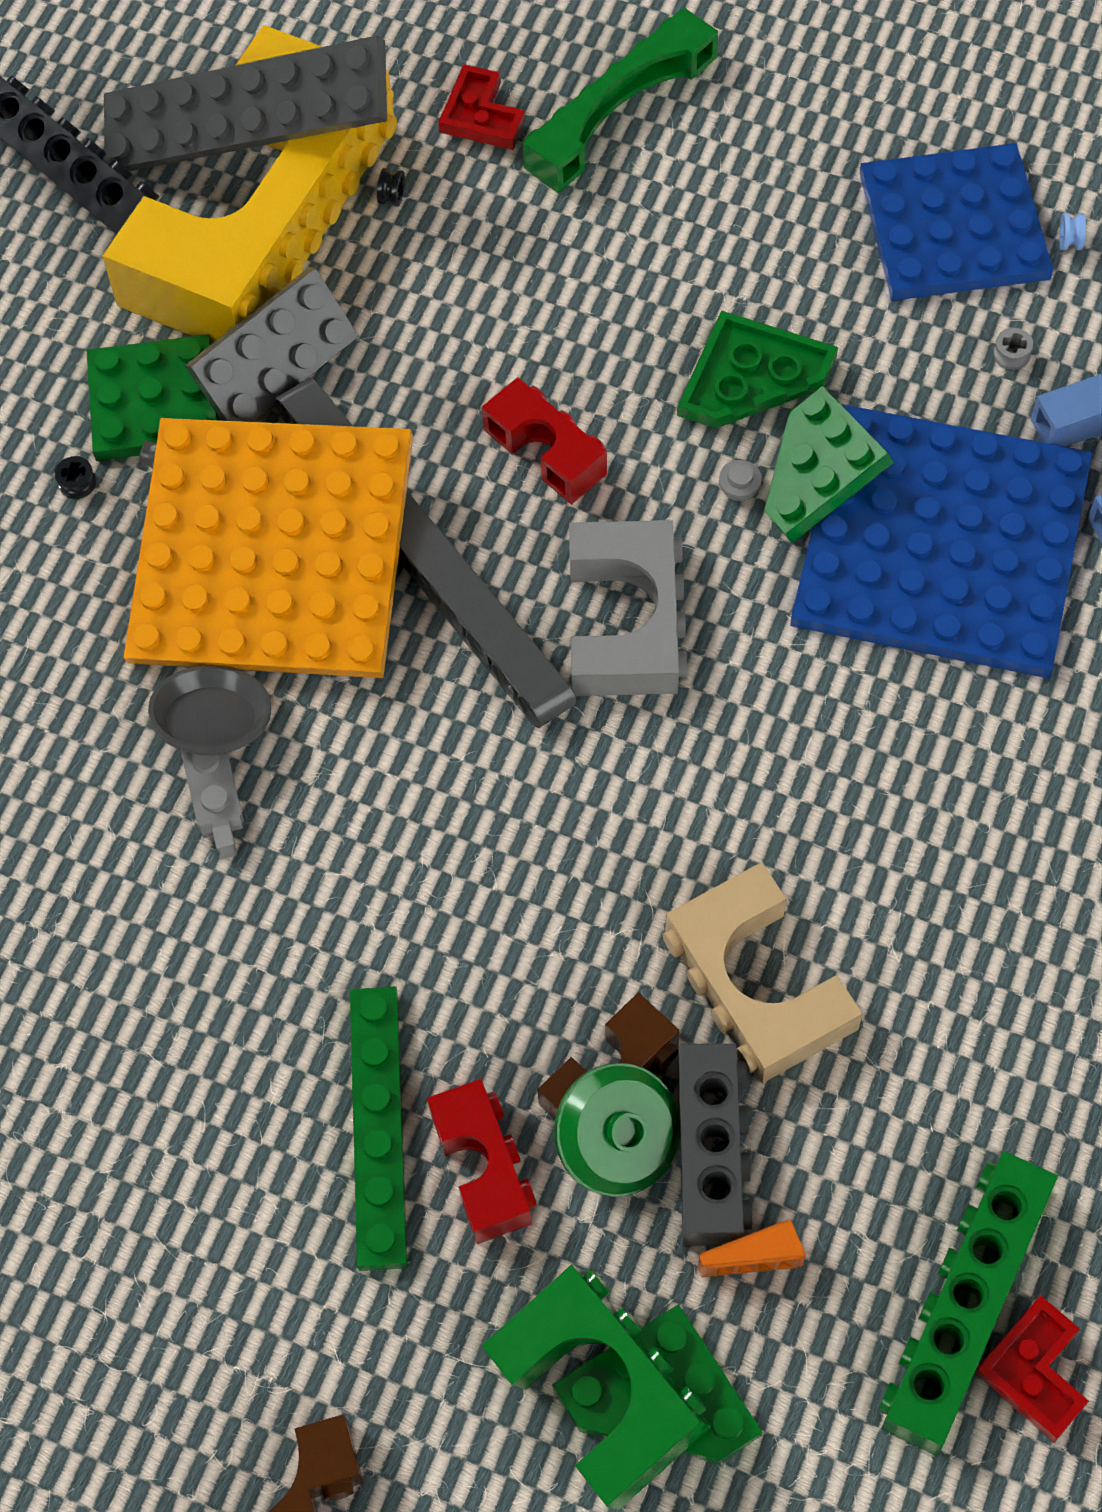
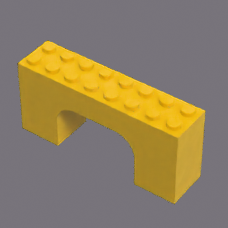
M263 25L236 65L320 48L322 46ZM386 70V122L268 144L267 146L282 152L249 201L238 211L220 218H201L143 196L102 255L117 306L190 336L209 334L211 344H213L299 276L310 254H315L318 251L322 242V236L329 225H334L338 220L341 207L348 196H353L357 191L360 178L367 167L370 168L374 165L380 147L395 132L397 118L394 116V92L391 90L389 71Z

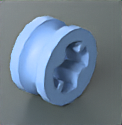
M1063 213L1059 231L1060 249L1067 250L1069 246H1075L1076 250H1083L1086 237L1085 214L1078 213L1077 217L1072 218L1069 213Z

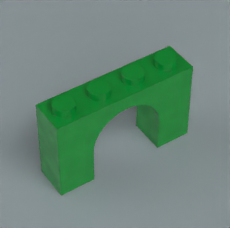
M571 1264L481 1346L510 1384L527 1390L565 1354L579 1346L604 1344L610 1346L618 1353L627 1367L631 1381V1398L627 1412L620 1424L582 1458L575 1467L607 1507L620 1510L711 1426L702 1416L707 1407L699 1396L688 1385L681 1390L669 1374L675 1368L667 1357L656 1346L648 1350L637 1335L643 1329L635 1318L624 1307L616 1311L605 1296L611 1290L603 1279L592 1268L585 1273V1271Z

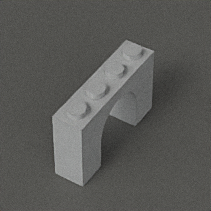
M673 520L569 523L570 582H627L645 591L656 607L651 619L644 626L631 633L608 636H571L572 691L574 696L678 694L679 677H687V651H678V638L686 637L685 612H677L676 600H684L683 574H675V563H682V537H674Z

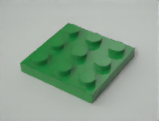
M209 334L86 350L92 449L96 461L140 456L141 448L146 440L157 442L160 418L218 421L217 413L185 368L187 363L211 345Z

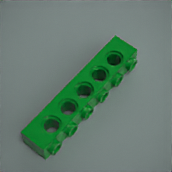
M1004 1150L997 1165L987 1161L976 1186L977 1189L984 1192L978 1208L968 1204L957 1229V1232L965 1235L959 1251L949 1247L937 1274L946 1279L939 1296L929 1292L918 1317V1320L927 1323L920 1340L910 1336L898 1365L907 1368L901 1384L898 1386L892 1382L889 1383L878 1408L879 1411L887 1414L881 1427L882 1430L938 1456L961 1406L1058 1175ZM996 1202L1009 1204L1014 1209L1016 1218L1012 1220L999 1218L994 1213L992 1204ZM986 1245L992 1248L997 1255V1262L993 1264L980 1262L973 1253V1247ZM957 1289H968L976 1295L979 1305L972 1309L964 1308L956 1302L953 1292ZM939 1333L952 1335L959 1344V1351L954 1354L941 1352L934 1343V1336ZM920 1378H928L934 1381L939 1388L940 1397L934 1400L921 1398L914 1389V1381Z

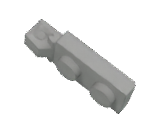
M181 750L200 833H202L203 838L214 836L220 860L237 856L233 831L243 829L242 823L244 819L228 753L205 756Z

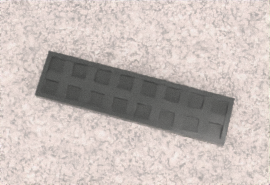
M376 35L104 93V147L107 153L105 155V162L110 165L115 159L128 171H134L386 122L385 40Z

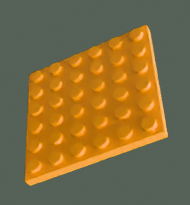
M160 418L123 657L128 664L179 667L217 665L249 671L384 678L413 443L411 429Z

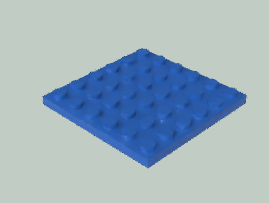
M842 404L852 417L888 452L894 463L812 527L790 626L1050 679L1092 452Z

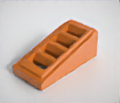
M785 1220L701 1253L698 1261V1271L701 1277L792 1269L803 1266L806 1254L792 1221Z

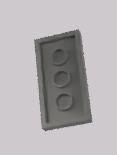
M307 268L187 363L185 368L221 421L253 422L275 404L274 399L303 382L359 336L317 269Z

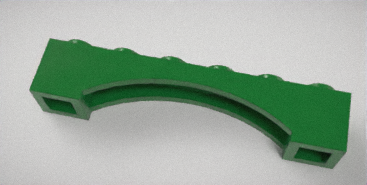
M684 7L672 17L666 18L656 31L646 39L638 41L631 52L619 62L612 63L606 70V73L594 83L586 85L575 99L566 106L557 109L550 120L539 129H535L527 135L523 141L524 169L555 192H561L585 171V147L604 119L623 102L653 85L683 76L692 80L717 58L718 30Z

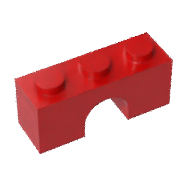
M519 377L514 379L481 407L483 430L512 455L528 443L540 442L551 447L541 456L542 480L571 505L607 475V450L604 444L596 436H588L577 427L574 419L563 410L558 411L547 402L545 395L537 387H529Z
M478 1079L428 1097L429 1111L445 1156L461 1150H473L482 1154L488 1161L485 1172L479 1178L458 1186L461 1201L476 1243L480 1244L532 1225L530 1209L537 1206L536 1199L528 1178L519 1181L513 1164L519 1163L521 1160L512 1135L502 1136L497 1121L503 1119L504 1114L496 1092L487 1093L482 1079Z

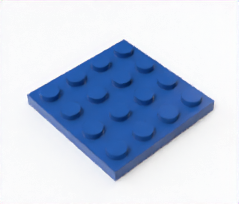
M1017 143L861 163L859 174L891 301L1051 280L1053 267Z

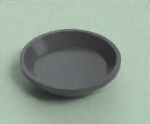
M206 665L184 669L161 682L150 697L148 714L153 730L167 744L189 753L213 756L232 752L256 740L266 729L270 721L271 701L265 687L253 676L231 667Z

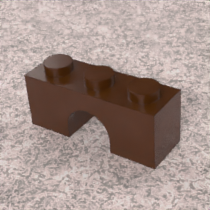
M639 992L605 1024V1040L619 1053L621 1059L618 1063L636 1065L650 1072L656 1068L659 1071H663L678 1055L677 1047L680 1030ZM572 1057L537 1089L539 1105L554 1120L566 1091L581 1075L588 1071Z

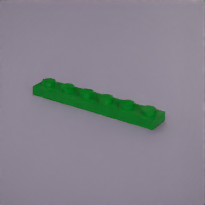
M396 986L350 989L357 1268L359 1271L408 1268L398 991Z

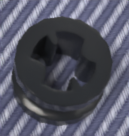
M382 168L377 184L378 204H385L386 201H391L393 206H400L405 187L404 171L397 170L395 174H392L389 168Z
M79 456L67 457L56 466L55 479L61 493L67 498L81 499L88 496L94 490L96 477L91 464L85 458ZM75 473L82 474V476L77 477L76 482H69L70 479L74 478Z

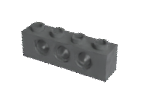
M678 1044L683 1246H721L743 1237L744 1230H752L751 1200H742V1182H750L749 1152H740V1135H748V1106H739L738 1089H746V1061L737 1060L736 1044ZM716 1090L721 1092L726 1100L719 1105H709L700 1096L705 1091ZM709 1136H718L724 1139L728 1146L723 1151L711 1152L704 1148L701 1142ZM710 1183H721L728 1189L729 1195L721 1200H713L705 1195L703 1188Z

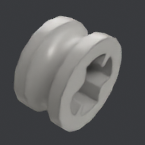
M1008 328L1000 332L996 338L993 354L996 363L1007 370H1018L1025 367L1030 360L1033 350L1032 337L1020 328ZM1010 345L1019 347L1016 353L1008 351Z

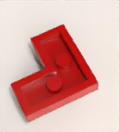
M463 64L438 121L439 133L514 150L526 121L525 110L493 103L501 84L500 72Z
M1040 1295L977 1368L975 1374L1055 1443L1087 1405L1089 1400L1049 1367L1079 1332L1080 1328Z

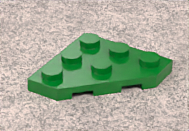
M721 310L677 406V416L706 426L719 428L813 393L820 387L825 386L837 358L838 347Z
M822 386L789 412L764 511L784 536L793 543L894 462L888 452Z
M679 1304L642 1327L643 1330L637 1336L648 1350L656 1346L675 1368L669 1375L682 1390L688 1385L707 1407L702 1416L711 1427L682 1454L700 1457V1460L720 1464L762 1436V1430ZM611 1347L552 1384L554 1392L579 1432L608 1436L620 1424L630 1403L631 1381L629 1372L622 1358Z

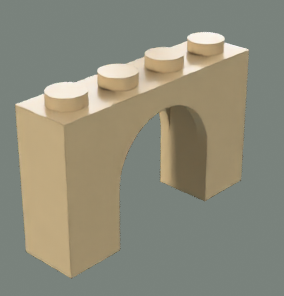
M761 862L666 913L665 932L662 936L670 953L675 958L681 956L690 969L686 971V974L695 992L699 996L705 994L714 1007L711 1009V1015L719 1030L724 1035L730 1032L739 1046L736 1048L737 1057L739 1060L746 1061V1072L749 1074L755 1072L763 1084L859 1030L863 1013L837 975L794 999L780 1003H765L754 1000L740 992L731 982L724 964L730 950L742 939L784 917L786 897Z

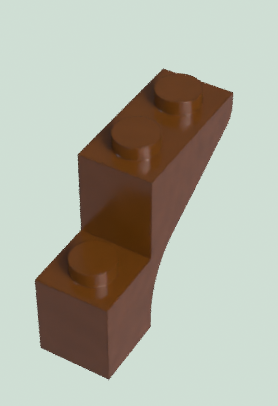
M344 1414L294 1429L299 1451L296 1477L287 1494L269 1512H318L315 1498L323 1496L325 1502L343 1499L354 1493V1486L364 1484L350 1426Z

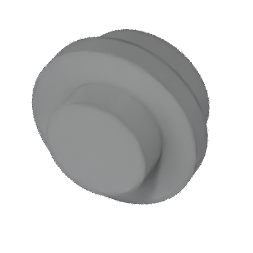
M735 460L726 464L720 471V488L731 500H749L761 487L762 476L760 470L751 462Z

